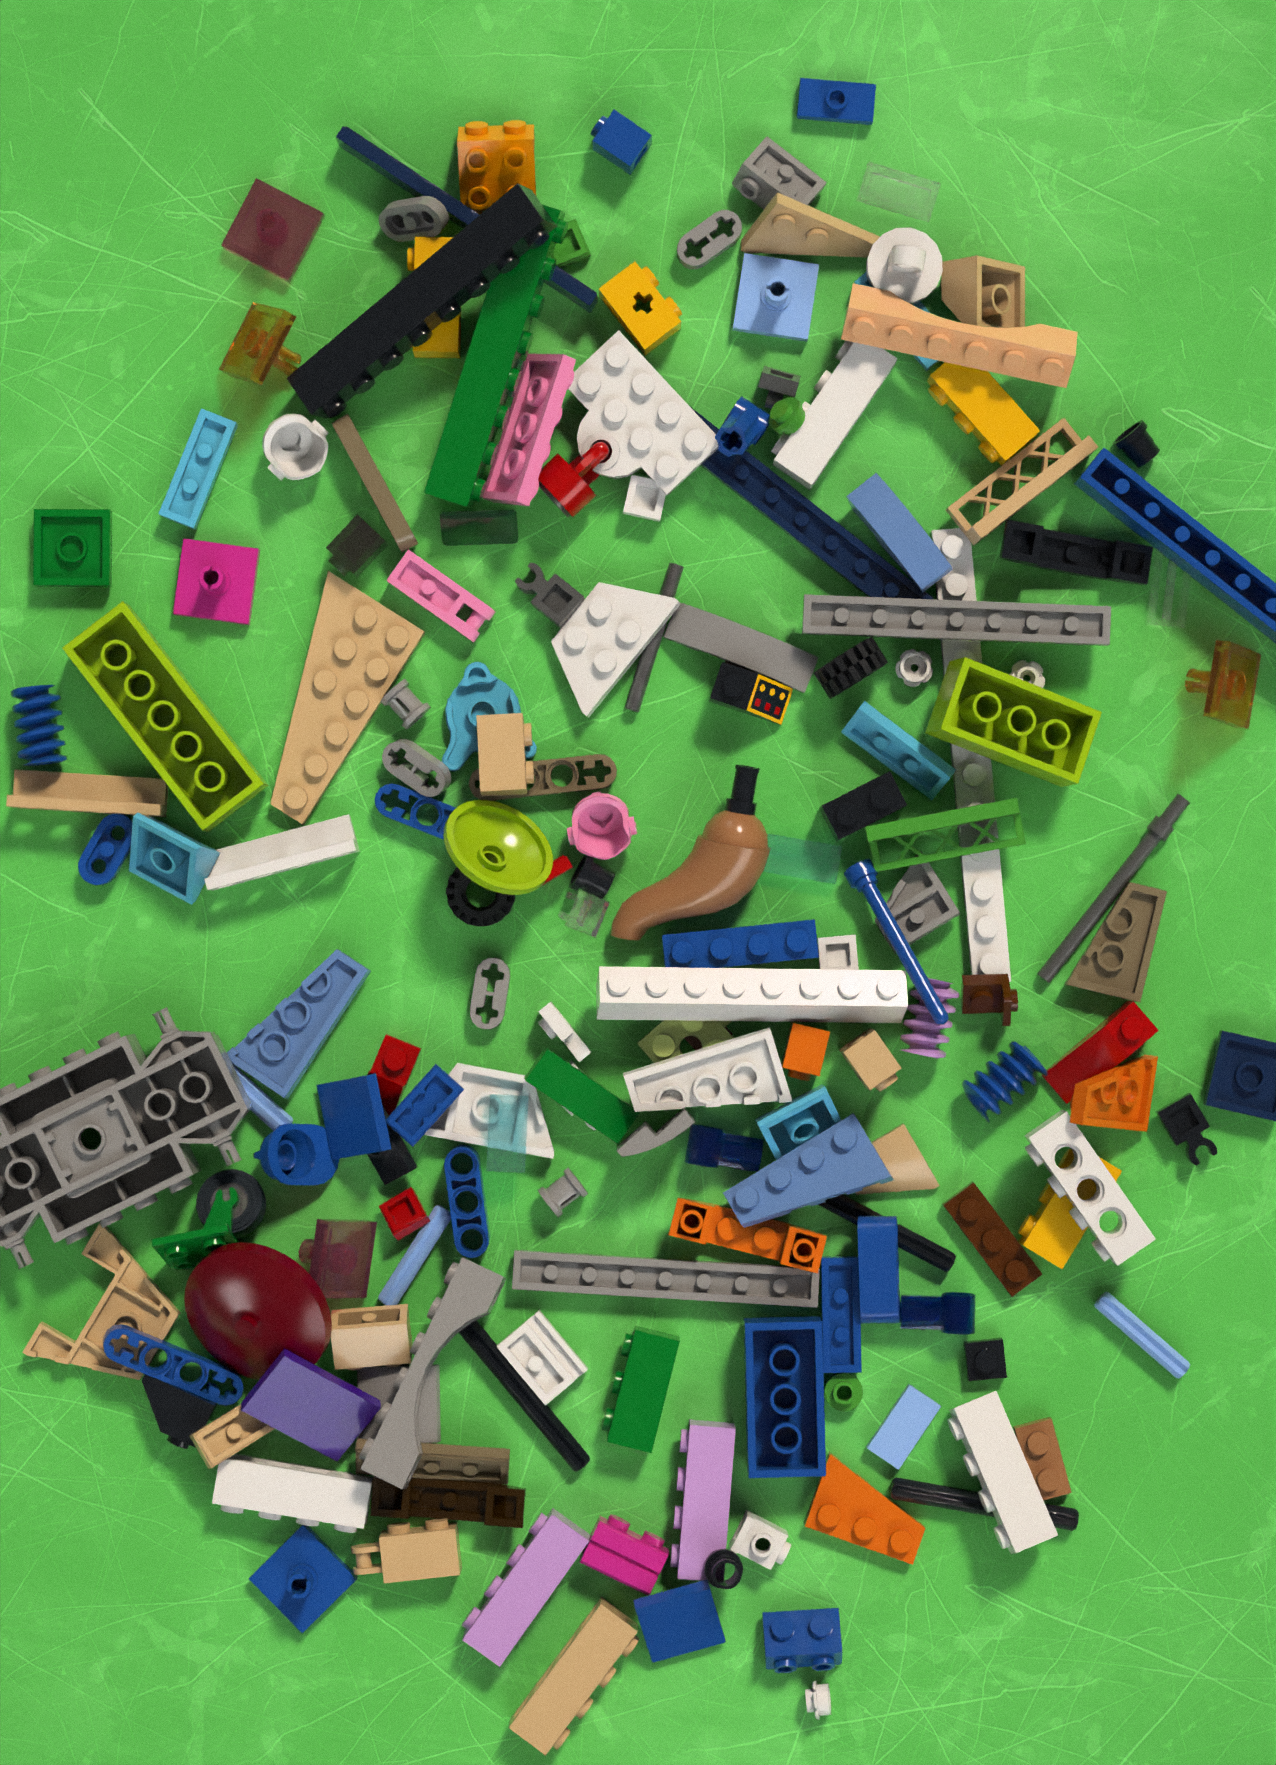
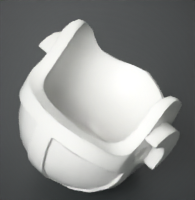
M286 414L273 420L268 425L262 439L263 453L271 463L267 468L281 481L285 477L290 480H300L313 476L321 470L328 453L326 436L329 432L316 420L311 423L305 416L300 414Z

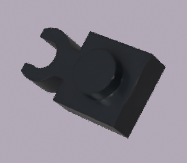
M1191 1093L1185 1094L1156 1111L1174 1145L1177 1146L1184 1141L1186 1142V1156L1192 1164H1200L1195 1151L1201 1145H1205L1211 1155L1217 1154L1215 1144L1211 1140L1204 1138L1201 1134L1203 1130L1210 1126Z

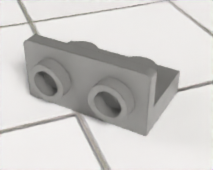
M766 137L743 162L732 185L745 198L752 200L764 210L777 192L809 206L822 192L827 182L769 137Z

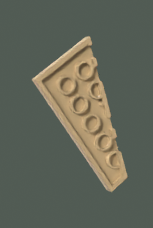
M330 571L327 574L270 803L302 825L309 818L381 704V699L388 693L425 635V631Z

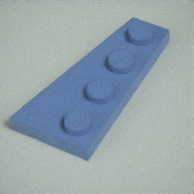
M853 1113L726 1190L723 1194L740 1224L746 1228L789 1214L792 1210L808 1205L815 1206L826 1202L825 1200L845 1193L849 1195L862 1191L864 1187L877 1183L884 1184L894 1179Z

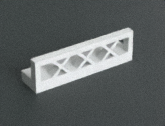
M348 814L217 849L220 854L208 878L204 880L207 890L214 891L360 852L351 817Z

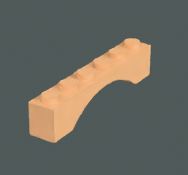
M853 283L841 340L1067 388L1076 357L1078 332L1044 324L1014 328L982 327L964 324L923 311L902 300L891 291Z

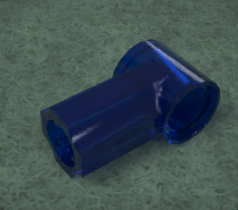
M692 1124L689 1130L684 1162L705 1167L718 1168V1165L758 1172L764 1139L725 1133L720 1128Z
M945 1292L941 1296L901 1295L900 1328L941 1330L942 1333L974 1334L976 1294Z

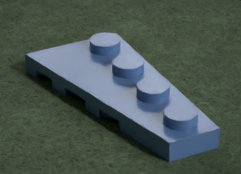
M335 950L301 982V986L288 998L285 997L260 1024L258 1023L235 1048L232 1047L227 1052L231 1062L283 1098L288 1099L371 970L342 951Z

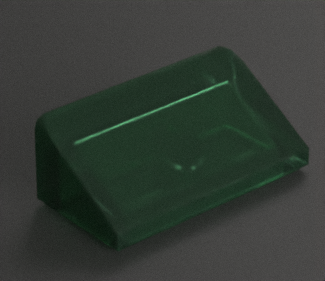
M515 510L442 512L440 514L442 542L446 546L515 544L518 542V515Z

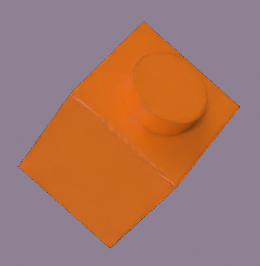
M791 1022L781 1062L782 1068L789 1069L787 1076L805 1081H810L811 1075L820 1076L830 1031Z

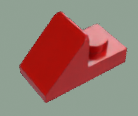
M386 1034L373 1066L367 1075L376 1073L382 1104L388 1115H390L397 1108L422 1048Z

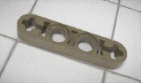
M346 414L332 422L337 435L401 552L403 553L417 545L418 542L349 415Z
M602 754L533 761L535 784L528 790V794L482 797L480 788H476V782L479 781V768L472 773L469 779V787L476 798L489 801L607 788L614 782L617 769L614 761ZM596 761H602L604 767H610L611 774L605 775L604 782H597L596 776H586L584 779L587 784L578 785L579 772L575 763L584 762L583 770L595 768ZM558 765H566L573 772V779L567 786L560 787L552 782L551 772Z

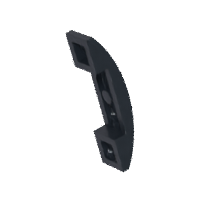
M1006 520L1000 558L1071 575L1147 585L1153 547L1119 540L1113 542L1048 530L1040 525Z

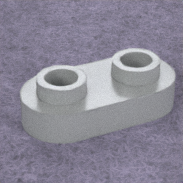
M431 196L393 201L379 215V224L382 231L389 238L398 242L415 240V237H435L445 228L449 221L445 206Z

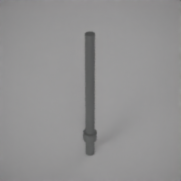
M1177 794L1162 815L1154 817L1147 826L1148 833L1037 973L1048 983L1051 982L1161 840L1165 842L1173 832L1174 828L1172 825L1190 804L1188 800Z

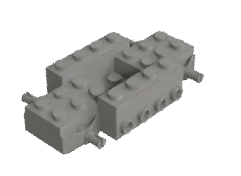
M166 1007L152 1014L163 1035L160 1036L162 1040L147 1058L135 1034L121 1037L117 1031L97 1041L100 1048L89 1054H86L84 1048L63 1058L64 1066L54 1071H51L50 1067L46 1066L28 1075L30 1083L18 1089L15 1083L0 1089V1246H4L6 1250L10 1248L19 1269L34 1262L24 1243V1236H26L40 1215L53 1242L56 1243L65 1239L67 1245L89 1235L86 1227L96 1222H100L102 1228L123 1218L121 1210L134 1204L138 1211L158 1201L155 1193L169 1187L171 1194L193 1184L190 1176L200 1172L201 1168L189 1144H213L214 1147L218 1146L227 1164L226 1166L242 1160L231 1140L233 1138L231 1134H233L251 1109V1101L219 1036L215 1032L180 1031ZM87 1128H94L101 1135V1144L95 1150L85 1148L81 1142V1134Z

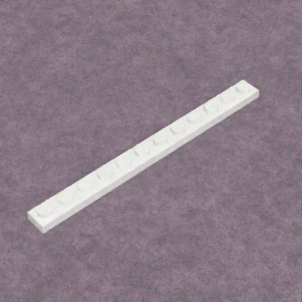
M960 528L932 530L931 540L953 568V570L935 583L937 600L977 601L971 542ZM940 639L944 675L949 662L959 658L967 657L982 663L980 641ZM950 743L952 767L956 769L953 774L956 809L995 802L991 759ZM997 819L988 830L996 838H998ZM990 820L975 822V824L984 829ZM969 824L959 825V846L962 848L973 846L981 832ZM985 835L979 845L994 841ZM999 849L960 856L971 975L1008 974L1009 982H1011Z

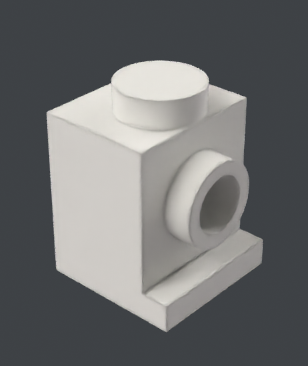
M749 1510L745 1511L729 1543L730 1550L734 1553H739L770 1570L775 1562L782 1565L791 1548V1544L786 1542L788 1538L787 1530ZM758 1539H768L770 1546L766 1550L757 1549L755 1543Z

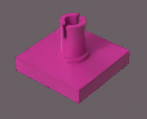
M183 538L173 614L250 625L260 550L257 548Z

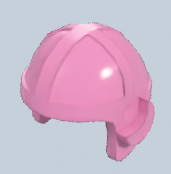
M594 792L583 798L572 811V827L567 828L570 846L575 845L579 852L597 859L608 860L629 846L632 835L637 834V826L634 816L629 817L628 808L620 798L607 793Z

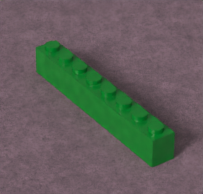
M543 205V207L557 225L549 233V239L540 247L529 249L519 258V264L513 270L505 274H499L490 282L491 286L485 295L424 490L426 494L465 507H473L474 502H480L483 497L487 483L486 480L482 479L486 464L491 466L494 462L498 450V444L494 443L495 435L498 428H504L510 411V407L505 406L509 391H516L520 381L521 370L517 369L521 354L527 355L532 343L533 333L528 332L533 317L539 318L544 305L545 296L540 295L544 280H551L555 270L556 259L552 258L556 243H563L568 228V222L564 221L565 213Z

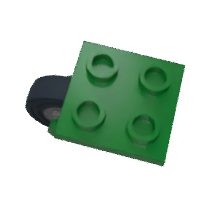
M228 1169L213 1174L203 1183L196 1199L197 1214L204 1225L203 1229L151 1239L152 1247L170 1268L187 1270L194 1268L197 1262H200L212 1250L226 1244L240 1243V1238L253 1232L265 1215L266 1197L261 1185L253 1176L241 1170Z

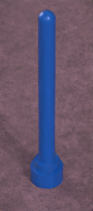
M865 859L855 863L844 872L851 888H856L858 892H863L934 1022L938 1025L945 1024L949 1018L948 1013L876 886L878 883L876 878L878 872L874 869L872 861Z

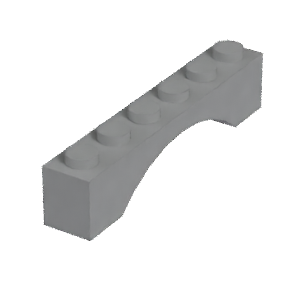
M463 1257L459 1264L455 1262L451 1264L444 1279V1283L448 1284V1288L442 1299L436 1297L427 1314V1318L432 1321L425 1334L422 1332L418 1333L411 1347L410 1353L415 1355L409 1369L402 1367L393 1385V1388L397 1389L398 1392L392 1404L386 1402L382 1407L376 1423L381 1425L375 1439L370 1437L367 1439L360 1453L359 1459L364 1461L361 1470L400 1489H407L423 1455L419 1437L418 1411L421 1392L428 1372L441 1350L457 1333L472 1322L491 1313L505 1284V1277Z

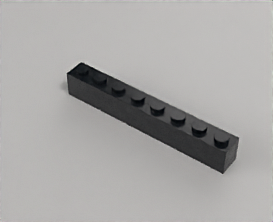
M517 183L289 375L287 380L311 415L323 418H332L339 415L347 407L346 402L356 394H362L369 390L375 384L374 379L384 370H391L403 361V355L413 346H420L428 341L433 334L432 330L438 325L458 316L463 304L471 298H477L484 294L490 288V282L499 274H505L513 270L519 264V258L529 249H536L543 245L549 239V233L557 225L533 191Z

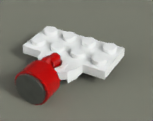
M618 330L574 372L573 382L568 389L588 410L580 422L577 434L580 454L568 464L557 453L541 468L538 478L539 488L567 517L577 515L597 496L589 485L600 475L618 479L628 477L642 468L668 496L718 449L719 445L715 439L716 434Z

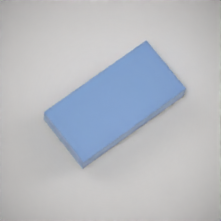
M908 1383L866 1448L899 1470L941 1408V1405Z

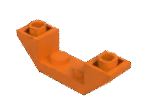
M679 1197L668 1234L669 1236L704 1245L707 1242L777 1260L782 1265L817 1274L827 1239L826 1235L775 1219L744 1228L732 1208Z

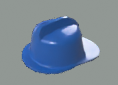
M287 1123L279 1125L263 1139L260 1150L253 1154L255 1159L260 1160L263 1171L270 1178L287 1185L314 1186L323 1184L333 1177L339 1163V1159L332 1160L326 1129L315 1124Z

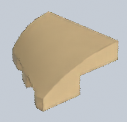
M901 1124L872 1141L894 1180L884 1184L877 1183L864 1187L862 1191L855 1192V1194L935 1189L940 1185L904 1124Z

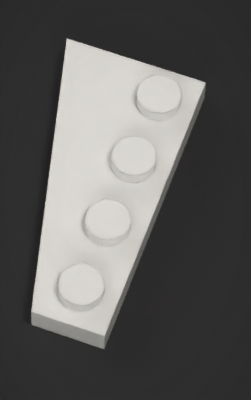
M770 1027L623 1073L635 1112L685 1109V1107L698 1106L721 1107V1105L730 1104L754 1105L762 1102H793Z

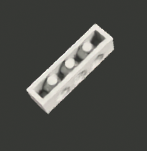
M1060 1110L1025 1135L1030 1143L1025 1147V1150L1037 1166L1044 1163L1052 1175L1047 1179L1049 1185L1059 1198L1066 1195L1074 1208L1069 1211L1070 1215L1081 1230L1088 1227L1095 1236L1096 1240L1091 1242L1101 1259L1104 1262L1111 1259L1118 1266L1156 1240V1238L1077 1125L1069 1123L1070 1115L1068 1112ZM1070 1147L1074 1153L1072 1164L1066 1168H1059L1055 1163L1056 1152L1060 1148ZM1085 1179H1092L1096 1184L1094 1196L1087 1200L1080 1199L1077 1194L1079 1183ZM1107 1211H1115L1118 1216L1117 1226L1111 1231H1102L1099 1225L1100 1217Z

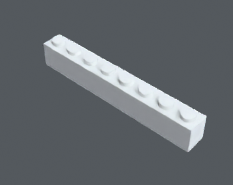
M599 966L596 982L597 1020L901 1023L908 1008L906 971Z

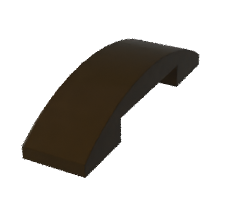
M374 1476L370 1516L409 1519L410 1516L437 1519L448 1518L449 1520L484 1522V1525L523 1528L526 1488L495 1483L411 1478L407 1489H400Z

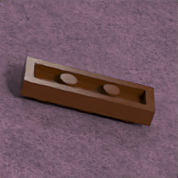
M973 1181L942 1204L1011 1297L1042 1275L1041 1271Z

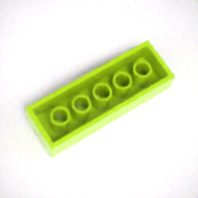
M122 601L62 647L202 831H211L269 786L130 605Z

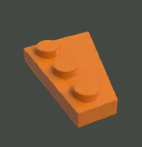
M1145 1054L1075 1084L1074 1095L1070 1102L1071 1115L1069 1123L1147 1132L1158 1056Z
M829 1452L826 1459V1476H820L804 1526L913 1565L925 1531L924 1525L892 1500L885 1497L864 1478L852 1471Z

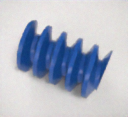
M55 685L28 686L11 691L13 698L23 700L14 705L12 710L14 713L24 715V717L14 722V727L26 730V732L16 737L17 743L28 746L17 753L18 758L29 761L24 766L46 765L67 760L66 755L55 753V749L66 745L64 740L54 738L53 735L64 730L63 725L52 723L53 718L62 715V710L50 707L51 703L61 699L60 695L49 693V688Z
M1012 1041L1009 1044L1012 1056L1000 1051L997 1054L1000 1066L992 1061H988L985 1064L988 1076L978 1070L974 1072L977 1085L967 1080L962 1082L966 1097L989 1123L986 1111L991 1110L1000 1115L1002 1111L998 1102L1002 1100L1012 1105L1014 1103L1010 1094L1012 1090L1022 1096L1026 1094L1022 1082L1025 1080L1035 1086L1037 1084L1034 1076L1035 1071L1045 1076L1048 1075L1041 1062L1025 1045L1021 1046Z

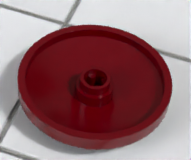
M243 1242L226 1244L209 1252L188 1278L184 1301L190 1326L204 1348L230 1370L259 1381L284 1348L314 1365L327 1349L331 1337L332 1321L326 1298L312 1276L287 1255L260 1244Z

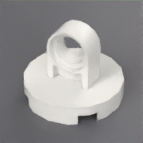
M895 228L882 234L872 245L866 260V277L873 288L891 291L912 305L927 298L936 289L943 272L942 255L937 244L926 233L914 228Z

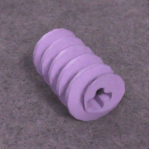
M928 978L946 1012L955 1013L956 1008L947 1002V999L959 997V993L950 987V984L953 983ZM917 989L911 990L910 995L919 1000V1004L908 1005L907 1010L916 1015V1018L904 1020L903 1025L913 1032L912 1034L900 1036V1040L909 1045L908 1049H901V1051L937 1059L946 1057V1052L938 1048L937 1044L948 1043L950 1038L941 1033L940 1029L951 1028L953 1023L948 1020L943 1025L936 1024Z

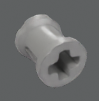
M403 679L380 702L384 706L389 705L403 720L402 726L407 730L421 719L431 707L428 703H422L408 688V681Z
M569 1167L564 1170V1175L549 1187L538 1189L541 1197L558 1218L563 1214L562 1210L579 1196L585 1197L588 1194Z

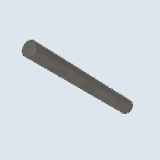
M669 563L660 595L675 598L683 566ZM666 623L641 653L625 708L628 710L640 711Z

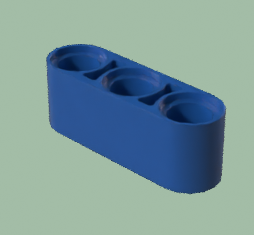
M460 1145L454 1147L447 1154L444 1169L456 1249L467 1258H475L482 1255L490 1243L489 1221L479 1154L468 1145ZM465 1153L472 1158L473 1168L470 1172L459 1173L453 1168L452 1158L455 1154ZM463 1191L474 1193L478 1199L477 1208L472 1211L462 1210L457 1203L458 1194ZM475 1229L482 1234L483 1244L479 1248L470 1249L463 1244L462 1234L466 1230Z
M858 1216L861 1323H900L897 1216Z

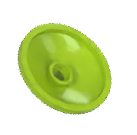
M489 800L469 801L455 808L445 823L443 837L450 858L468 879L489 891L508 895L527 894L541 887L551 873L553 855L547 838L531 819L508 805Z

